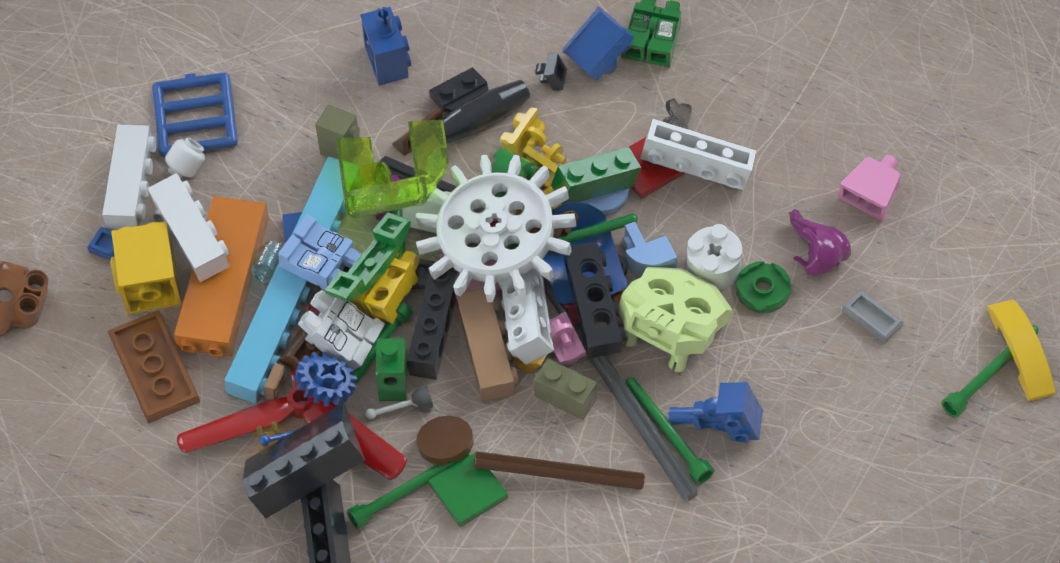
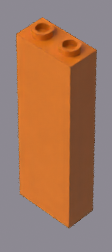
M213 196L206 222L211 220L218 233L215 236L217 242L223 240L230 253V255L226 256L230 267L202 282L199 281L192 269L174 337L177 348L184 352H202L214 357H232L269 215L266 203Z

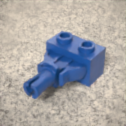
M748 382L720 383L718 397L709 398L704 402L697 401L693 407H670L668 418L671 425L694 424L697 429L711 428L727 432L732 441L746 443L749 440H759L763 409Z

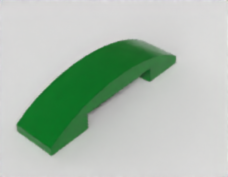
M387 212L372 231L375 238L347 273L339 271L325 288V293L349 302L370 289L385 273L399 252L409 231L410 220Z

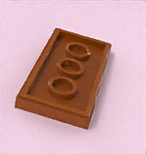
M159 310L108 330L109 337L148 423L200 402L197 391Z

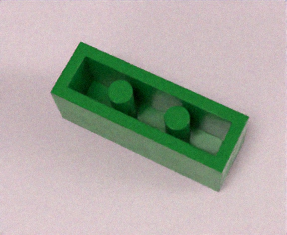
M625 147L559 165L551 187L554 191L564 186L568 190L569 199L561 204L571 201L581 202L633 187L641 166L630 148Z

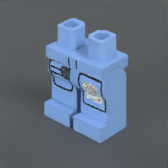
M306 214L294 231V236L291 235L278 253L281 268L315 285H319L321 289L325 290L340 270L342 271L345 266L351 268L362 254L353 248L352 240L326 229L316 223L315 218Z

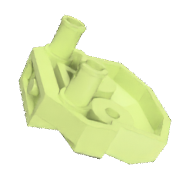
M647 267L641 279L632 281L622 293L618 306L619 314L624 323L625 337H628L626 346H635L639 337L671 354L668 362V367L671 370L675 362H677L675 372H683L685 370L690 354H703L713 342L715 333L729 323L733 311L715 285L682 268Z

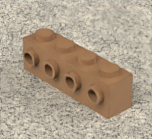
M484 288L464 292L461 297L456 295L457 309L482 402L515 395L514 384H518L519 380L516 368H510L508 360H512V355L508 350L507 343H503L502 337L506 336L503 320H497L496 313H499L496 296L493 302H487Z

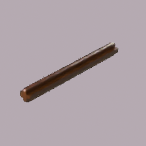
M478 451L474 459V467L478 469L641 490L644 487L645 474L641 472Z

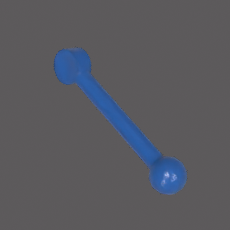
M296 430L269 437L262 435L259 438V443L262 446H267L270 442L280 440Z

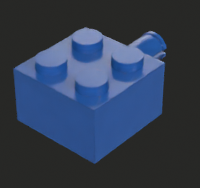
M391 6L360 14L364 46L378 86L409 78L408 67L411 66V60L408 51H410L406 35L402 36L400 32L402 31V25L399 16L393 15Z

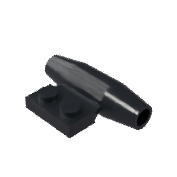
M473 67L429 90L430 98L443 112L449 113L431 127L432 136L437 144L442 146L474 135L507 117L530 98L527 85L522 80H517L489 90L487 81Z

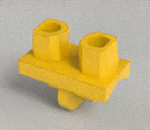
M530 108L527 114H516L513 119L515 131L513 133L504 132L500 137V143L503 148H507L524 158L526 155L523 150L527 145L531 148L535 145L540 147L545 145L547 142V137L544 134L546 126L538 117V109Z
M558 143L551 148L545 144L541 149L546 154V156H543L527 145L523 150L526 155L525 159L534 163L539 169L543 165L548 168L550 177L543 186L546 188L551 187L558 167L555 163L558 162L563 165L567 161V158L562 156L563 147Z

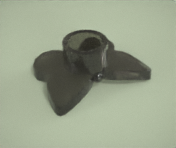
M674 98L666 101V110L670 116L663 119L662 122L689 130L687 124L691 117L692 106L686 103L678 105Z

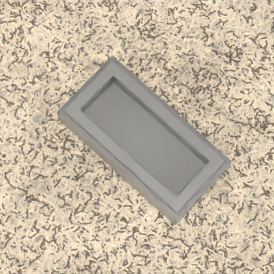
M861 289L842 307L843 313L884 344L903 326L901 319Z

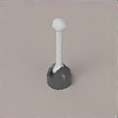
M428 386L415 390L410 400L377 410L368 409L365 412V416L367 419L373 420L376 415L410 405L419 410L433 408Z

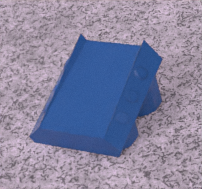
M597 7L563 47L562 53L568 55L588 75L599 80L603 74H611L617 68V57L621 53L628 51L631 41L635 36L606 11Z

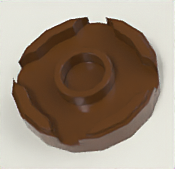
M450 415L436 417L428 421L420 428L417 434V447L420 455L429 463L437 465H448L449 461L455 460V462L462 460L470 453L474 445L473 432L468 422L460 417Z

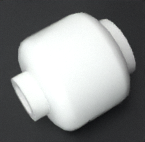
M188 137L185 140L179 139L175 141L165 156V161L169 166L168 171L172 175L177 173L180 179L182 176L193 177L205 161L204 148Z

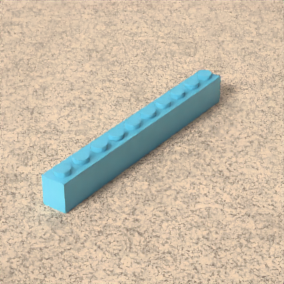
M328 156L294 231L306 214L315 218L316 223L339 234L342 225L340 219L343 214H348L352 202L350 197L352 193L358 192L361 184V178L358 177L359 166ZM278 264L224 380L225 393L257 404L260 395L265 396L264 386L274 364L280 363L278 359L280 358L281 349H286L290 342L291 333L289 332L292 325L297 326L300 320V307L302 303H307L312 291V288H310L311 282L281 268Z

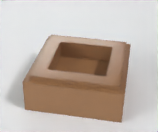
M275 363L266 381L264 389L265 399L267 400L277 399L285 383L286 375L283 365Z

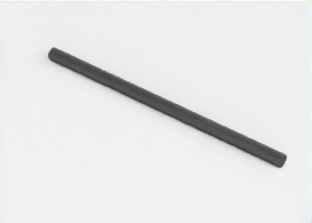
M543 277L545 294L558 313L566 312L571 321L569 312L564 309V305L567 303H557L550 280ZM580 325L574 326V329L585 349ZM607 355L589 358L685 501L695 498L697 496V488Z

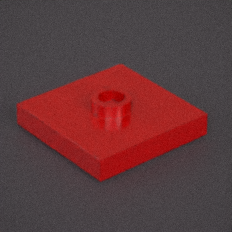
M646 137L629 146L641 166L635 184L631 187L640 199L685 174V172L640 159Z

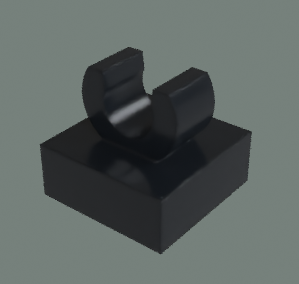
M558 53L548 54L546 63H538L536 65L535 74H541L540 82L549 83L553 91L563 90L567 68Z

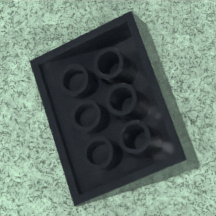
M344 403L245 461L243 483L248 499L265 519L365 461Z

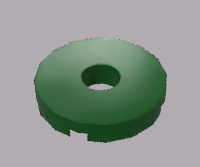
M757 261L747 265L740 271L736 281V295L740 302L749 310L758 313H770L780 309L787 303L791 294V280L787 272L777 264ZM765 282L771 288L767 291H761L756 285Z

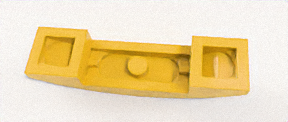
M1014 299L988 305L987 310L996 331H1002L1020 371L1018 380L1028 402L1055 395L1056 391L1043 348L1022 308Z

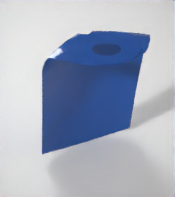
M571 201L551 210L552 215L562 214L567 211H575L579 218L576 221V227H573L570 232L607 221L601 210L589 203ZM611 231L570 243L571 246L597 241L599 251H604L607 266L603 267L605 275H610L613 291L610 292V295L628 287ZM548 250L542 260L548 263L553 270L554 278L550 282L557 303H574L563 261L564 254ZM592 272L583 273L586 277L595 276ZM593 296V297H590V298H589V300H591V301L600 299L599 297H596V296Z

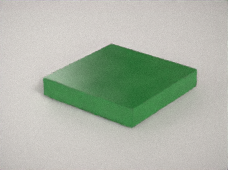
M476 452L428 480L430 487L459 527L508 499V493L491 470L474 467Z

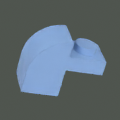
M635 222L625 225V237H622V243L625 248L627 268L633 274L642 277L647 267L677 268V256L666 236L645 243Z

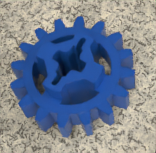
M313 352L311 358L305 355L302 362H299L294 381L299 382L298 390L306 391L305 398L312 396L316 404L319 400H322L325 406H328L330 401L338 406L341 400L347 402L355 390L357 377L352 375L354 369L345 367L347 364L346 360L337 361V355L330 358L326 352H323L322 356L319 357L317 353Z

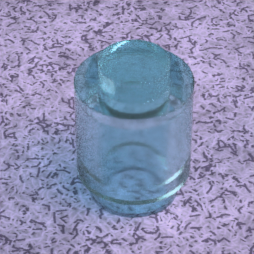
M267 241L260 247L251 268L252 274L258 281L263 283L271 281L279 264L278 253L283 248L281 244Z

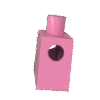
M885 155L881 162L871 157L865 158L840 183L838 199L884 221L899 187L901 174L895 170L898 166V161L891 155Z

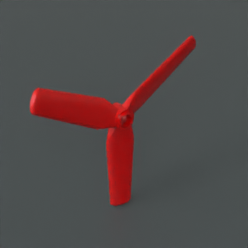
M310 301L308 311L319 316L320 311L312 306ZM291 368L293 389L288 391L287 397L264 401L180 433L177 436V445L182 452L188 453L277 425L293 416L305 419L309 423L337 406L332 402L325 406L322 400H319L316 404L312 396L305 398L306 391L297 389L299 382L294 381L296 371ZM349 414L365 461L362 463L388 480L398 477L407 464V457Z

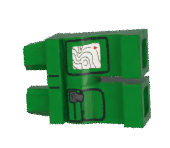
M641 0L640 3L636 2L627 30L635 36L631 41L630 48L641 50V52L633 53L628 49L627 52L621 53V58L644 62L647 54V63L670 68L681 27L680 3L669 0L666 2L665 8L656 6L657 0ZM654 53L666 55V57L658 58Z

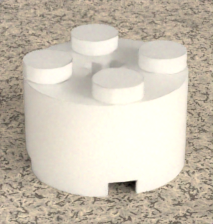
M716 224L713 227H706L697 231L689 238L686 261L688 272L715 285L718 290L726 289L736 282L741 270L742 244L733 232L722 224Z

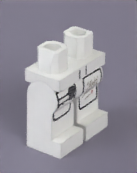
M323 290L319 291L311 301V305L320 311L319 316L308 311L302 316L298 325L308 333L305 338L306 341L310 344L314 343L319 350L326 352L330 358L337 355V361L346 360L347 364L345 367L355 370L362 366L372 348V344L376 341L385 323L377 318L371 319L358 310L350 301L347 302L328 295Z

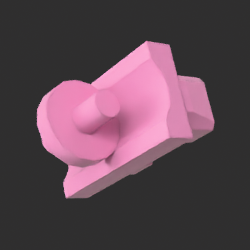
M566 312L550 319L553 352L559 364L567 367L578 362L579 358L586 356V351Z

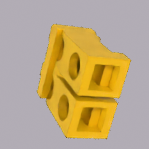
M405 251L400 260L396 259L399 255L397 253L393 262L380 279L365 293L350 302L365 315H372L374 318L393 324L398 316L396 309L404 296L410 292L412 285H415L418 281L415 270L420 261L417 255L410 251Z

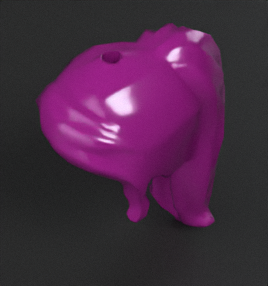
M797 209L789 212L790 223L794 230L803 240L810 243L807 262L799 256L793 258L805 268L807 275L815 277L831 272L841 261H846L851 256V245L845 234L834 227L804 219Z

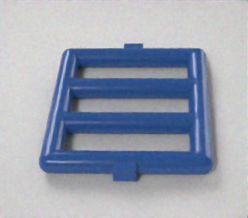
M223 72L196 76L195 73L185 74V78L155 82L152 85L160 156L165 157L173 146L168 144V134L225 126L227 137L197 141V143L204 148V151L235 147L238 144L231 81L228 73ZM213 84L221 85L220 95L164 102V91ZM223 105L224 116L166 124L165 113Z

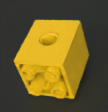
M166 221L150 222L147 225L136 227L127 226L111 231L115 255L111 257L112 275L116 292L122 296L127 315L182 305L175 254Z

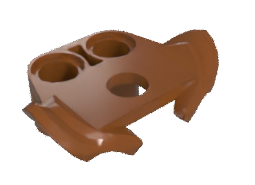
M0 261V291L7 290L13 296L7 302L0 301V336L4 335L10 327L26 328L37 324L48 292L49 279L45 272L36 269L29 271L27 267ZM39 285L41 288L33 289L30 286ZM23 308H30V309H32L33 311H32V312H24V311H22V309H23Z

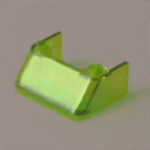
M443 120L408 122L415 177L392 181L391 172L387 164L384 162L374 163L371 137L336 139L345 209L349 216L353 218L367 217L421 206L427 202L446 174L449 166Z

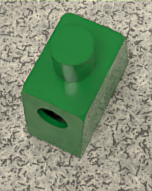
M377 339L376 382L379 401H407L408 351L405 339ZM388 377L396 378L397 382L388 383Z

